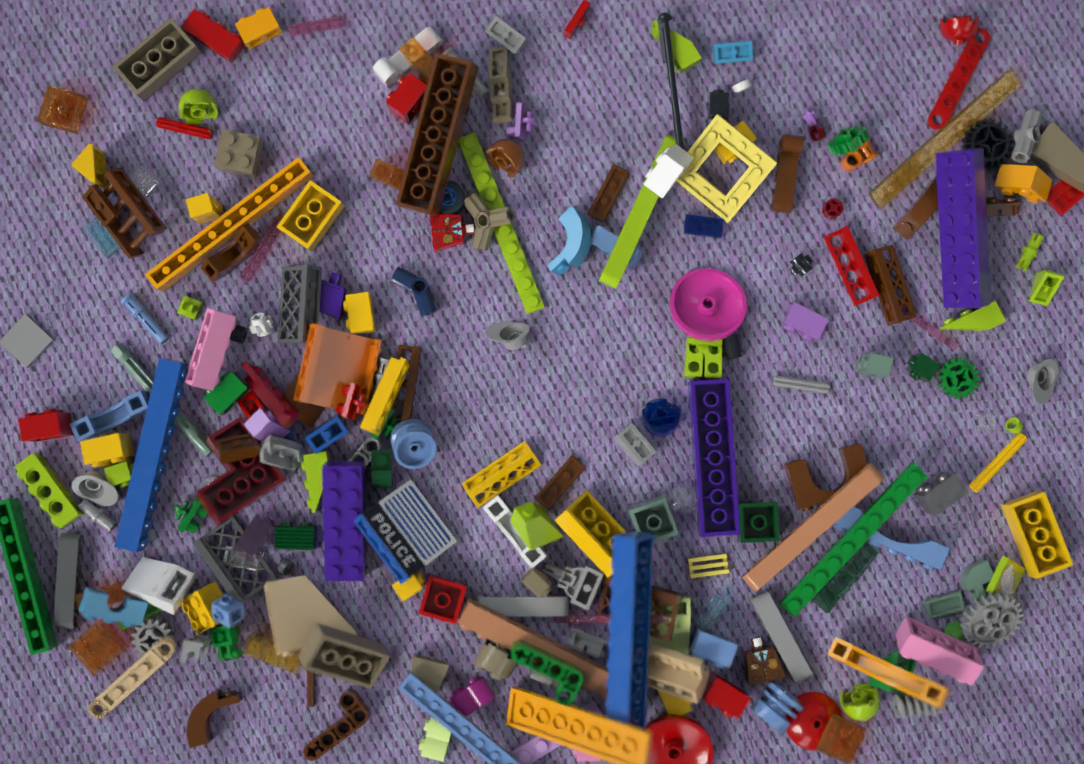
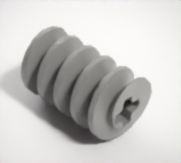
M905 693L901 697L898 694L893 696L895 718L900 714L902 719H905L906 713H908L910 719L913 718L914 713L920 718L921 712L924 713L925 717H929V711H931L933 717L937 715L936 707L913 696H908Z

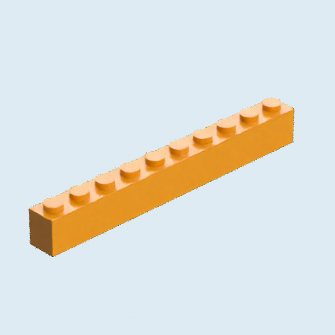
M299 157L148 271L145 274L156 290L164 292L205 261L206 258L213 255L235 238L243 225L247 223L252 225L314 177Z

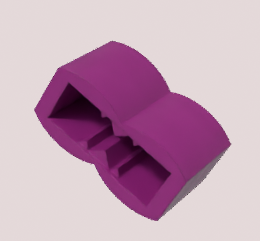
M476 675L468 681L469 685L464 688L459 686L451 692L450 701L465 716L470 715L495 698V694L483 676L479 678Z

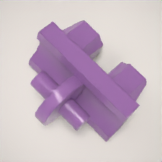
M516 103V106L512 108V120H515V125H508L506 134L520 141H526L527 132H532V126L537 125L538 120L533 118V112H528V107L523 106V103Z

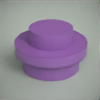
M804 110L805 113L802 114V117L808 126H816L817 115L813 110Z

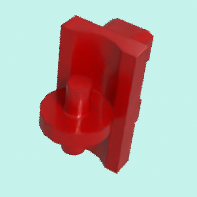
M353 383L343 385L341 393L347 396L345 404L339 402L336 408V412L341 414V417L356 421L358 413L361 414L362 408L369 407V404L364 403L366 397L364 395L365 387Z

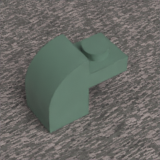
M981 559L968 565L961 574V588L966 591L971 590L969 595L973 602L975 599L980 601L981 595L985 598L987 597L982 584L991 581L994 574L988 560Z

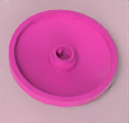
M702 268L688 272L676 282L671 292L669 307L674 322L684 333L698 340L717 341L729 337L741 326L746 315L747 300L742 287L730 275L716 269Z

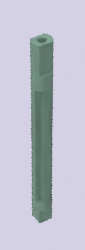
M122 343L116 344L111 349L112 354L150 395L154 379ZM180 409L174 423L205 457L211 455L213 451L206 443L207 438Z

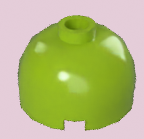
M191 89L186 91L179 100L180 118L186 119L188 124H204L203 119L213 118L214 121L218 116L216 100L206 90Z
M858 684L852 686L856 690L844 693L843 690L840 693L839 699L842 709L849 718L857 721H867L878 713L880 698L877 688L872 689L869 684Z

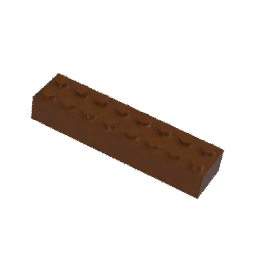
M439 53L435 54L395 205L439 217L479 68L472 61Z

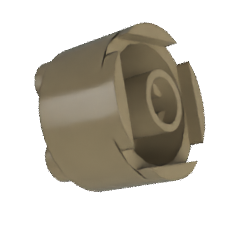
M488 639L482 644L475 658L476 662L474 665L480 670L491 672V676L494 679L501 681L502 678L510 677L517 662L513 660L510 649L499 648L492 640Z

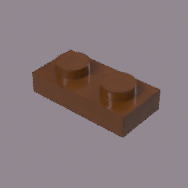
M91 185L82 196L104 227L111 226L120 215L98 185Z

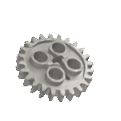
M996 591L994 596L989 592L988 597L985 598L981 595L980 601L975 599V605H968L970 611H964L966 617L961 618L964 622L960 624L962 627L961 632L967 641L971 642L973 646L977 645L979 648L984 646L988 649L990 644L995 648L996 643L999 642L1003 645L1004 639L1009 641V635L1015 636L1014 629H1020L1017 624L1023 623L1021 617L1024 614L1021 612L1023 608L1016 598L1011 594L1007 595L1006 592L1000 594Z

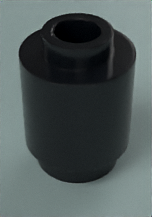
M734 332L729 337L722 339L724 355H727V360L743 357L740 334Z

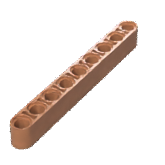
M872 463L866 465L750 568V571L746 575L743 574L741 578L754 592L759 590L880 484L885 477Z

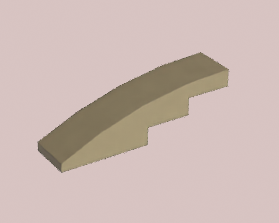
M504 46L489 49L488 80L491 84L492 121L494 124L512 121L513 104L509 50Z

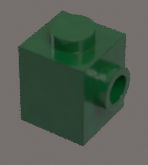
M917 353L916 355H911L908 359L906 370L910 372L908 375L913 379L930 382L940 365L923 353Z

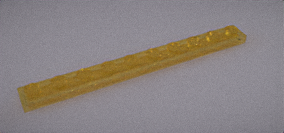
M1007 70L868 193L877 208L882 209L936 161L935 153L945 152L965 135L966 130H971L970 125H976V121H981L1021 86L1012 70Z

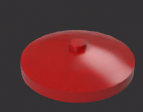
M665 715L646 724V730L652 732L648 764H712V740L707 730L696 720L683 715Z

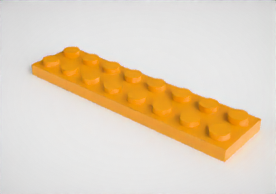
M517 686L511 687L506 725L614 764H648L652 738L651 731L571 704L563 706L556 699Z

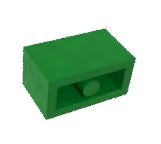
M232 371L225 373L220 378L221 382L214 387V390H207V396L203 398L219 415L223 416L251 389Z

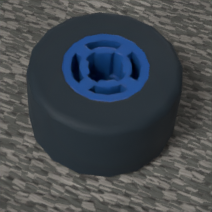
M448 180L439 214L457 215L464 208V191L456 182Z

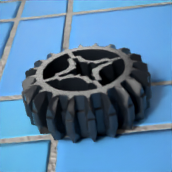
M983 119L982 122L980 120L976 121L974 125L968 127V130L964 132L965 137L961 139V142L964 143L961 146L962 150L983 148L984 169L987 168V170H992L993 167L997 169L1000 167V164H1005L1006 159L1011 157L1009 152L1014 149L1010 146L1014 143V140L1009 139L1012 133L1007 134L1006 130L1008 127L1002 128V122L995 124V119H991L989 122L987 119ZM982 131L981 140L974 143L976 134ZM1001 146L999 155L993 158L995 148Z

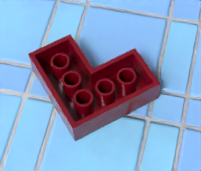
M241 416L207 438L206 443L218 460L219 456L215 441L250 433L244 426L245 421ZM259 454L256 457L222 464L227 472L197 490L195 496L217 527H219L282 485L286 478L278 467L261 463Z

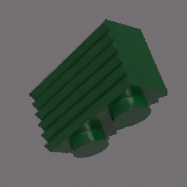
M282 521L281 525L275 526L274 549L316 550L317 526H312V522H300V526L293 525V522Z

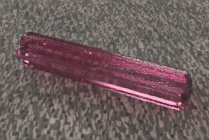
M339 16L288 26L290 36L294 37L344 27V20Z

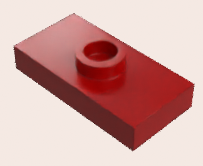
M582 1L564 30L566 38L571 39L578 27L581 29L586 21L585 15L590 9L589 1Z

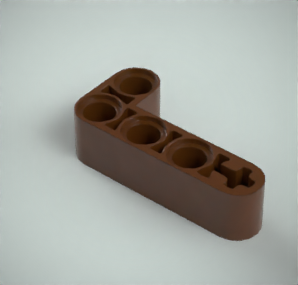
M783 134L779 140L780 151L777 153L778 169L777 171L775 170L774 178L776 186L773 189L771 211L791 214L798 158L803 149L804 136Z
M347 689L340 696L339 703L346 714L310 740L304 747L303 755L307 760H317L368 721L370 709L356 690ZM345 695L353 696L354 702L347 703ZM356 711H363L365 718H358ZM342 722L349 724L350 730H343L340 724ZM325 735H332L334 741L327 742L325 739ZM320 743L318 750L311 753L310 749L315 748Z

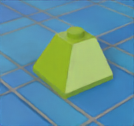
M531 501L515 507L510 522L530 551L563 538V534L543 506Z

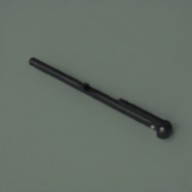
M663 12L657 19L663 64L666 63L668 81L671 90L669 100L672 106L676 144L684 150L669 21L672 20V16L667 12Z

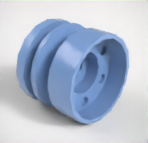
M770 681L768 686L774 692L771 694L764 689L763 692L768 697V700L764 701L761 698H757L750 708L775 730L784 734L791 725L785 718L788 714L796 718L797 715L791 709L794 707L801 712L804 708L786 689Z

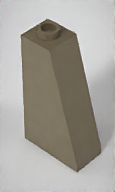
M1051 121L1041 135L1040 141L1033 146L1029 160L1084 193V153Z

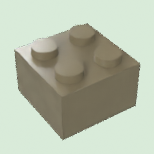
M222 129L214 167L219 171L256 178L264 141L260 136Z

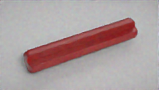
M158 117L156 121L158 128L204 139H211L213 131L210 128Z

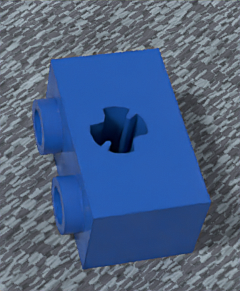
M336 414L305 434V439L316 454L347 434L348 428L339 415Z

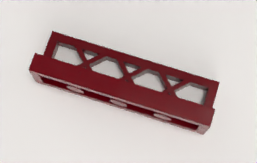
M244 362L242 367L248 373V376L244 379L245 382L282 426L289 428L300 412L261 367Z

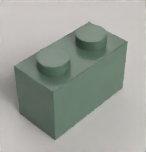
M875 353L862 355L856 363L857 374L877 379L890 377L894 358Z

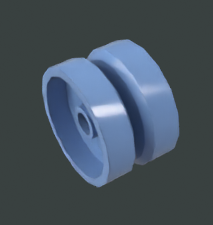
M418 419L404 420L397 424L391 433L390 441L394 456L401 466L409 469L422 468L435 457L436 443L427 423Z

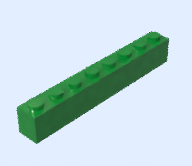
M19 499L0 501V544L30 656L54 649L58 647Z

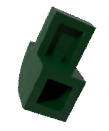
M391 449L371 450L372 488H392Z

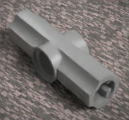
M1034 109L1027 110L1021 129L1015 131L1014 140L1016 144L1012 154L1014 161L1021 164L1027 163L1034 144L1040 141L1039 127L1043 118L1040 111Z

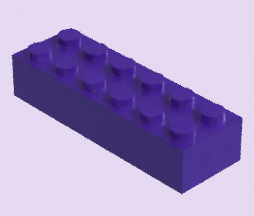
M326 461L322 465L325 581H364L367 575L366 537L354 520L366 511L365 461Z

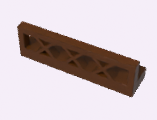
M894 245L875 249L864 254L872 280L879 293L878 298L887 325L890 326L917 317ZM888 250L890 255L889 262L884 259L882 252ZM891 269L896 273L895 280L890 277L889 272ZM897 287L902 291L901 298L896 295L895 290ZM903 305L907 307L909 316H903L901 310Z
M399 345L398 360L401 358L402 349L411 350L412 354L411 360L408 361L410 364L408 379L401 385L406 389L405 398L400 401L396 396L395 399L398 403L395 405L393 403L392 408H395L400 404L403 408L402 418H395L397 422L411 419L422 350L418 346Z

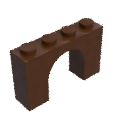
M861 443L839 448L845 475L842 483L831 491L820 490L814 485L806 459L784 464L797 509L808 511L814 509L813 505H822L867 465Z

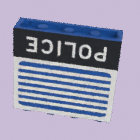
M412 480L406 482L354 520L355 524L400 584L407 581L457 542L453 533L448 530L441 517L436 514L429 501L424 498L418 486Z

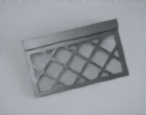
M310 264L282 267L278 343H306L310 325L319 324L322 267ZM289 272H291L292 275H293V277H292V279H291L290 281H289ZM296 281H297V283L299 284V286H298L297 289L295 290V289L293 288V286H294V284H295ZM289 291H290L291 294H292V296H291L290 299L288 300V299H287V298H288V293H289ZM294 301L298 304L295 309L292 307ZM289 310V312H290L291 315H290L289 318L287 319V318H286V314H287V311ZM293 320L297 323L294 328L290 325ZM288 330L289 335L285 339V332Z
M235 517L221 526L215 527L193 542V545L227 593L242 603L262 590L266 582L277 579ZM232 521L236 527L235 535L224 534L225 526ZM213 534L221 535L219 546H211L207 538ZM223 536L234 538L232 549L221 547ZM237 538L245 539L247 542L246 551L235 550ZM221 550L232 551L230 563L221 561L219 558ZM234 552L245 553L243 565L232 563ZM248 554L257 556V567L246 565ZM260 562L262 563L264 568L259 567ZM232 565L243 567L241 578H235L231 575ZM245 567L256 569L255 580L243 579ZM258 571H267L271 578L266 582L257 581ZM243 581L254 583L252 592L247 595L242 590Z

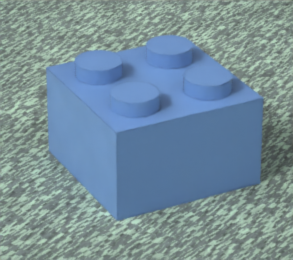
M697 626L689 644V649L694 657L704 662L708 659L719 668H724V666L730 668L738 647L732 639Z

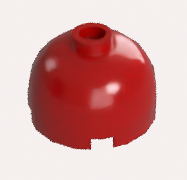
M955 16L947 18V21H944V17L940 18V32L946 40L953 41V45L965 44V40L971 39L976 35L979 27V16H975L974 20H972V16Z

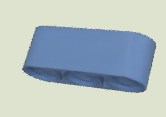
M596 225L591 233V244L604 254L611 255L618 236ZM635 247L628 262L629 268L633 270L643 255V252Z

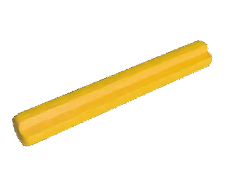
M1018 433L969 484V488L976 493L979 492L1023 446L1028 438L1024 434Z

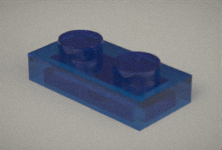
M686 214L683 234L721 239L724 219Z

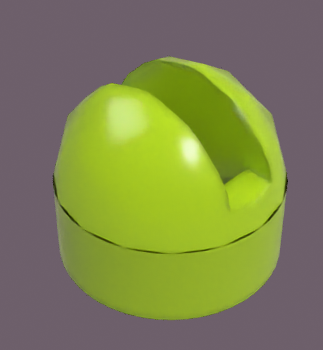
M1017 417L1010 418L1005 425L1006 429L1013 434L1020 433L1024 426Z

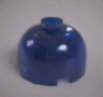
M664 398L654 399L646 403V407L642 410V422L650 434L657 437H666L678 428L681 413L677 404L674 402L671 404Z

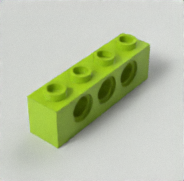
M32 453L14 466L17 470V476L26 482L29 486V492L38 498L40 507L49 513L54 526L60 529L67 528L85 514L78 509L79 505L40 453ZM37 471L40 474V478L38 481H36L34 477ZM47 487H50L51 489L50 496H47L46 494ZM59 502L63 505L61 512L57 509Z

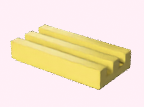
M726 553L688 558L690 578L729 573ZM723 558V562L696 566L692 564V562ZM724 566L722 570L694 573L693 571Z

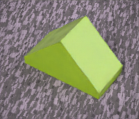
M1048 270L1036 273L1029 302L1048 306L1065 276Z

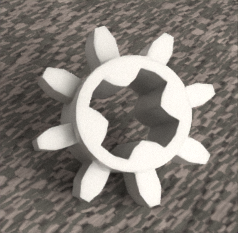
M264 313L253 315L249 322L251 333H257L260 337L268 335L271 332V328H273V321L270 315L265 316Z

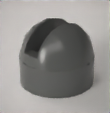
M287 558L280 560V564H278V570L284 576L291 574L295 568V564Z

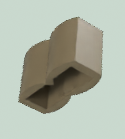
M536 566L532 569L530 568L521 579V582L538 598L541 595L545 597L552 589L550 586L551 580Z

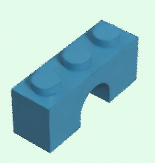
M89 587L85 588L79 611L84 618L95 620L98 617L103 618V621L114 624L115 621L123 622L122 625L134 627V625L141 626L148 602L138 597L125 595L120 606L109 608L107 607L109 594L106 591Z

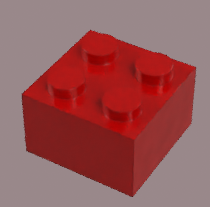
M410 72L407 76L404 75L400 79L398 88L395 91L392 90L386 98L389 111L406 125H409L421 110L427 88L425 83Z
M56 409L44 410V413H26L25 417L18 418L21 442H39L74 436L70 427L72 423L70 413Z
M431 574L427 581L418 614L456 625L468 585Z
M713 671L708 677L702 694V698L708 705L713 708L718 706L722 713L731 719L733 716L739 719L751 700L743 690Z

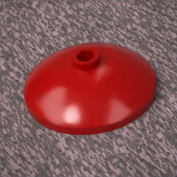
M806 692L797 696V701L804 709L799 712L793 707L791 711L797 717L793 718L788 714L785 717L791 724L786 730L791 740L799 747L811 751L822 750L831 746L838 739L843 726L842 713L837 703L831 697L820 692ZM819 721V726L814 727L813 723Z

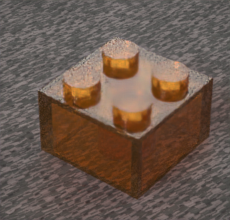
M103 619L97 620L68 646L92 676L101 673L130 647L110 623L104 622Z

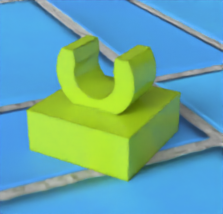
M183 296L177 313L196 320L203 302Z

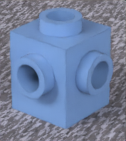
M225 594L212 603L213 619L229 629L244 619V605L237 598Z

